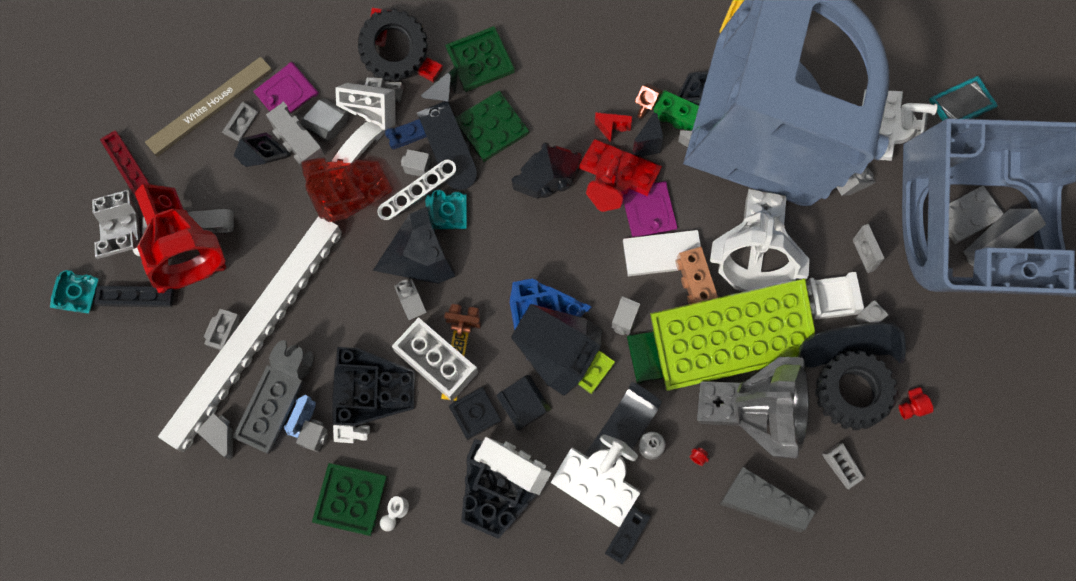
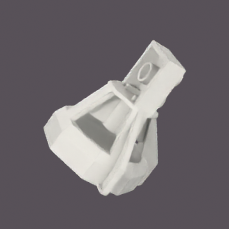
M749 189L745 202L743 222L713 241L710 262L719 264L718 272L735 290L749 291L796 280V278L805 280L808 278L809 258L791 239L784 228L786 196ZM751 246L748 270L736 264L732 260L730 253L739 248ZM769 248L777 249L787 255L789 263L784 267L771 272H761L763 254Z

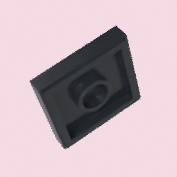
M483 387L448 405L467 441L502 422Z

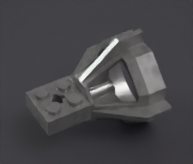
M779 357L744 383L700 382L697 421L700 424L741 426L773 457L798 458L799 450H802L807 434L809 409L804 359ZM719 400H722L724 404H720L718 408L716 404ZM768 419L770 424L771 435L767 434Z

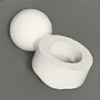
M395 496L389 501V515L383 516L380 520V527L384 531H392L396 526V517L402 518L407 514L409 504L405 498Z

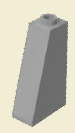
M1009 209L963 252L967 257L968 263L974 267L975 250L984 248H1014L1043 228L1046 223L1037 209Z

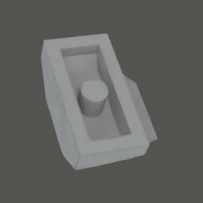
M219 309L217 316L212 317L205 332L204 338L206 341L204 344L221 350L237 329L240 316Z

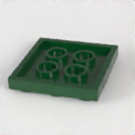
M495 26L445 45L453 66H456L458 69L457 75L465 92L515 73V69Z
M497 91L455 117L459 129L483 162L529 135V130L500 91Z
M328 463L312 523L372 537L387 476Z

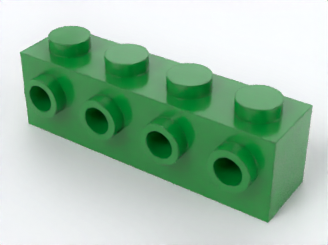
M664 90L654 107V112L658 114L659 121L671 123L677 129L692 131L699 106Z

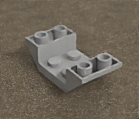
M125 190L92 199L93 215L100 225V241L94 242L95 258L100 259L137 248L141 240L139 216L130 191Z

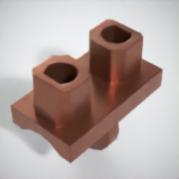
M451 304L449 312H445L444 318L446 323L452 324L451 330L457 331V336L462 337L463 332H471V327L480 329L481 321L478 308L469 307L466 316L461 315L462 306Z

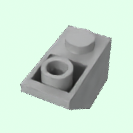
M865 168L863 173H854L850 176L844 187L837 186L836 188L841 196H848L876 182L873 179L874 175L871 170Z
M412 278L402 280L394 286L408 320L427 313Z

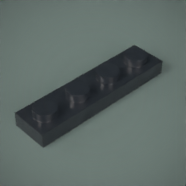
M97 286L94 304L96 306L172 307L175 289L168 288L164 293H158L157 289L153 287Z

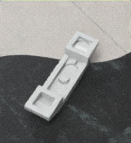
M367 121L344 143L327 170L342 181L353 169L352 164L374 140L378 141L386 130L381 129L379 125Z

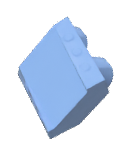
M307 395L295 401L296 405L287 425L283 426L287 435L298 438L304 422L310 421L316 402L312 401Z

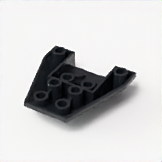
M530 304L510 338L550 388L565 396L583 379L601 347L602 329L588 319Z
M337 347L332 394L333 425L356 426L413 410L415 371L359 348Z

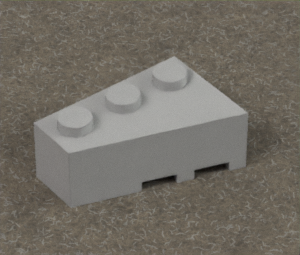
M282 102L266 114L274 128L272 130L273 134L278 140L282 138L284 141L283 145L288 152L293 151L295 154L293 157L299 165L303 163L306 168H309L325 156L320 146L298 122L299 120L296 116L290 113L285 102Z

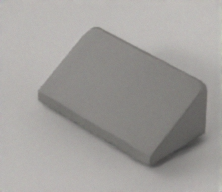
M242 102L222 133L239 141L258 111Z

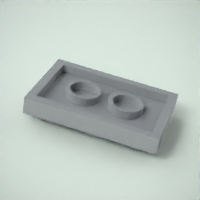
M984 186L949 203V236L955 244L994 224L1003 215V212Z

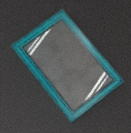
M978 76L929 99L932 105L937 104L936 112L942 121L945 119L971 120L998 106Z

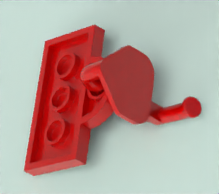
M594 139L579 168L596 175L595 181H591L588 184L586 194L597 209L604 212L620 208L624 199L623 195L627 194L630 189L648 196L662 166Z

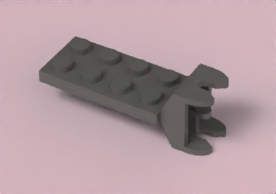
M285 340L278 342L269 356L270 366H266L233 438L267 454H270L304 381L301 379L309 374L314 362L312 352L309 351L304 355L303 349L297 347V345H292L288 348L287 341Z

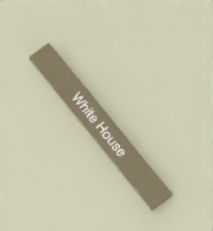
M259 57L145 141V143L158 157L273 72L271 67L262 57Z

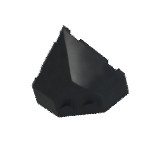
M544 142L541 146L542 149L534 153L520 169L522 173L515 175L511 179L513 190L536 199L547 198L557 191H566L572 186L582 161L581 153L576 152L573 154L569 149L556 145L550 147L549 143Z
M428 207L408 215L372 271L437 284L456 277L450 260L446 259L433 228L434 221Z

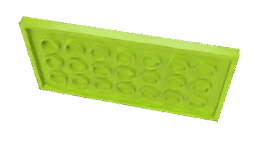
M796 279L650 313L667 391L762 369L779 357L799 358L798 352L801 344L806 338L815 334L805 279Z

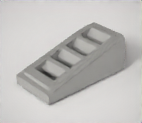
M837 443L822 453L826 462L847 489H850L864 479L844 444ZM839 452L840 455L834 458L833 456ZM842 459L845 460V462H843L842 464L838 465V462H839V461H841ZM847 466H849L850 469H848L847 471H845V472L843 473L842 470H843L844 468H846ZM854 472L855 476L848 480L846 477Z

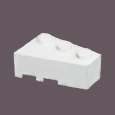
M345 83L336 87L337 106L354 115H360L366 121L379 125L383 130L395 126L394 89Z
M485 437L474 459L491 466L490 469L500 472L507 479L527 491L540 495L551 475V472L545 469L546 465L538 460L531 461L529 454L521 450L520 452L515 451L516 446L507 441L503 444Z

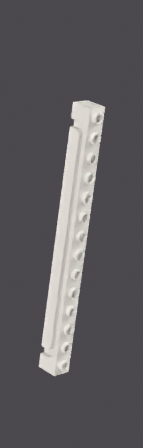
M321 215L318 216L158 437L181 452L191 447L193 438L197 434L196 431L206 422L209 416L216 412V406L221 400L226 398L229 388L239 380L242 370L249 366L252 356L262 348L265 338L274 331L275 324L285 316L286 309L295 302L297 294L301 289L305 288L311 274L318 270L319 263L328 256L332 245L339 241L342 232L338 225Z

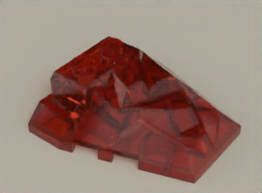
M315 158L301 162L303 176L306 180V191L319 218L325 219L327 222L349 218L392 192V187L378 161L355 160L354 163H343V159H337V162H327L325 158Z

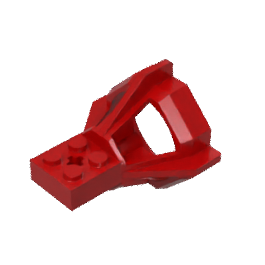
M142 184L136 190L135 195L147 223V228L137 249L147 277L158 293H164L168 288L180 289L209 278L215 271H224L226 269V261L216 235L211 231L203 230L188 212L183 209L174 187ZM197 249L200 255L186 262L168 265V259L179 253Z

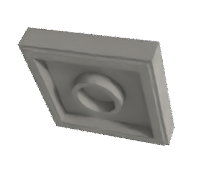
M869 224L860 228L853 238V242L866 271L870 273L875 271L881 264L884 256Z

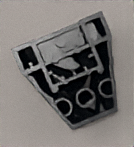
M475 438L466 460L467 473L465 477V496H463L461 523L499 539L538 494L527 491L507 479L500 472L493 471L488 464L476 461L474 458L483 441Z

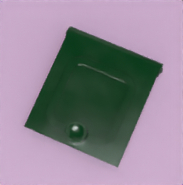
M654 332L627 336L637 384H641L643 381L663 378Z

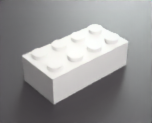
M419 317L392 345L394 351L451 401L478 374L476 366Z

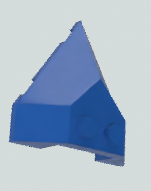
M534 279L516 281L512 284L510 308L514 330L530 304L581 317L592 307L554 288L547 287Z

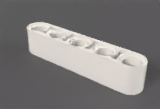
M451 160L442 161L379 206V217L383 220H391L456 173L455 163ZM449 163L453 166V171L450 174L443 172L445 164ZM431 174H435L438 177V181L434 185L429 184L427 181L428 176ZM415 185L422 187V193L418 196L412 192ZM399 196L407 198L405 206L398 205L397 199ZM386 206L392 210L389 217H384L382 214V209Z

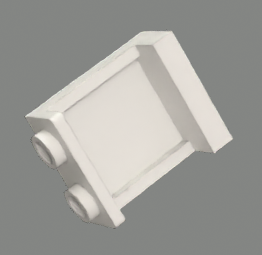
M856 272L848 273L845 277L821 280L809 278L806 283L813 320L857 315L864 309Z

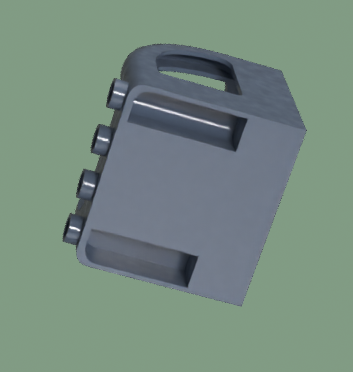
M744 0L723 28L716 42L683 164L758 191L786 196V201L797 205L811 206L821 198L826 199L837 186L844 187L849 177L854 173H863L867 164L873 159L880 160L889 144V137L880 134L889 90V65L882 40L870 19L852 0ZM812 10L825 16L841 28L859 50L868 74V85L863 106H857L824 94L812 74L799 62Z
M945 119L903 144V240L910 270L916 281L923 288L933 292L1009 293L1076 297L1074 251L1066 250L1061 224L1062 188L1065 185L1076 182V123ZM950 185L1005 186L1021 191L1029 200L1031 208L1037 209L1046 223L1043 228L1034 233L1035 249L984 248L975 250L973 278L953 277V269L948 268ZM929 192L927 247L923 226V203Z

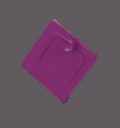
M290 62L253 91L269 111L285 102L290 113L294 112L313 96L316 97L319 94L293 62Z
M666 181L654 183L648 196L631 189L627 194L623 195L632 238L677 229Z

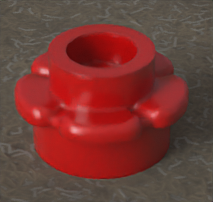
M702 448L692 449L689 457L693 462L703 466L705 462L709 461L707 458L708 453Z

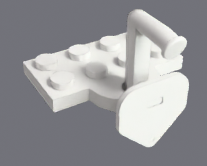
M888 91L880 134L889 137V144L880 160L892 161L895 144L905 143L925 132L928 113L935 115L937 104L906 103L901 107L903 92ZM914 112H923V119L917 120Z
M603 434L600 440L610 449H601L588 458L572 447L551 483L620 527L641 492L624 481L626 464L621 455L631 461H635L638 455L625 442Z

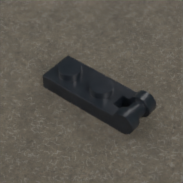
M633 505L605 552V555L623 565L651 517L649 513H643L638 510L639 507ZM633 517L641 520L639 525L632 522Z

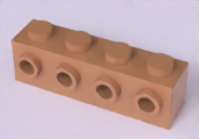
M702 247L680 252L675 263L678 271L681 270L683 275L681 278L684 289L687 288L688 303L693 304L718 298Z

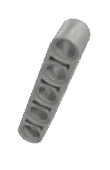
M218 209L188 212L203 230L211 231L213 234L234 231L233 210ZM143 217L142 236H143V234H144V232H145V230H146V228H147V223H146L144 217Z

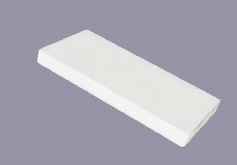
M698 230L623 239L628 277L678 271L675 263L678 254L701 247Z

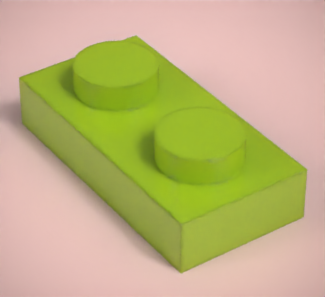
M598 351L578 385L592 394L613 367L615 361L601 351Z

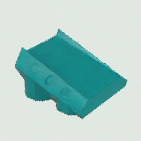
M436 190L432 194H427L425 203L434 221V229H466V194H461L460 192L445 194L442 190Z
M68 270L60 272L56 278L51 295L50 308L89 314L99 278L91 275H77Z

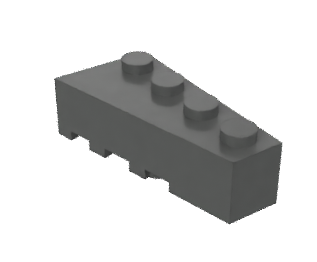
M744 467L738 472L719 504L798 532L806 530L815 514L808 507Z

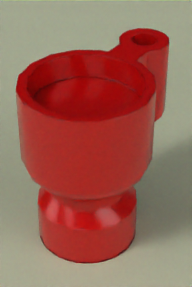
M920 387L908 391L909 404L903 403L898 406L904 420L912 418L913 415L922 417L933 413L932 402L926 394H923Z

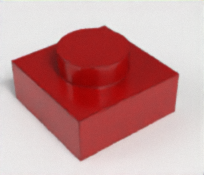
M427 57L419 68L418 74L434 82L443 70V66Z

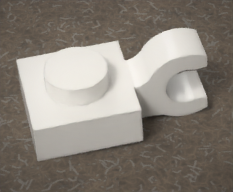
M333 425L334 442L354 444L355 439L367 440V434H370V426L367 425L356 428L355 426Z

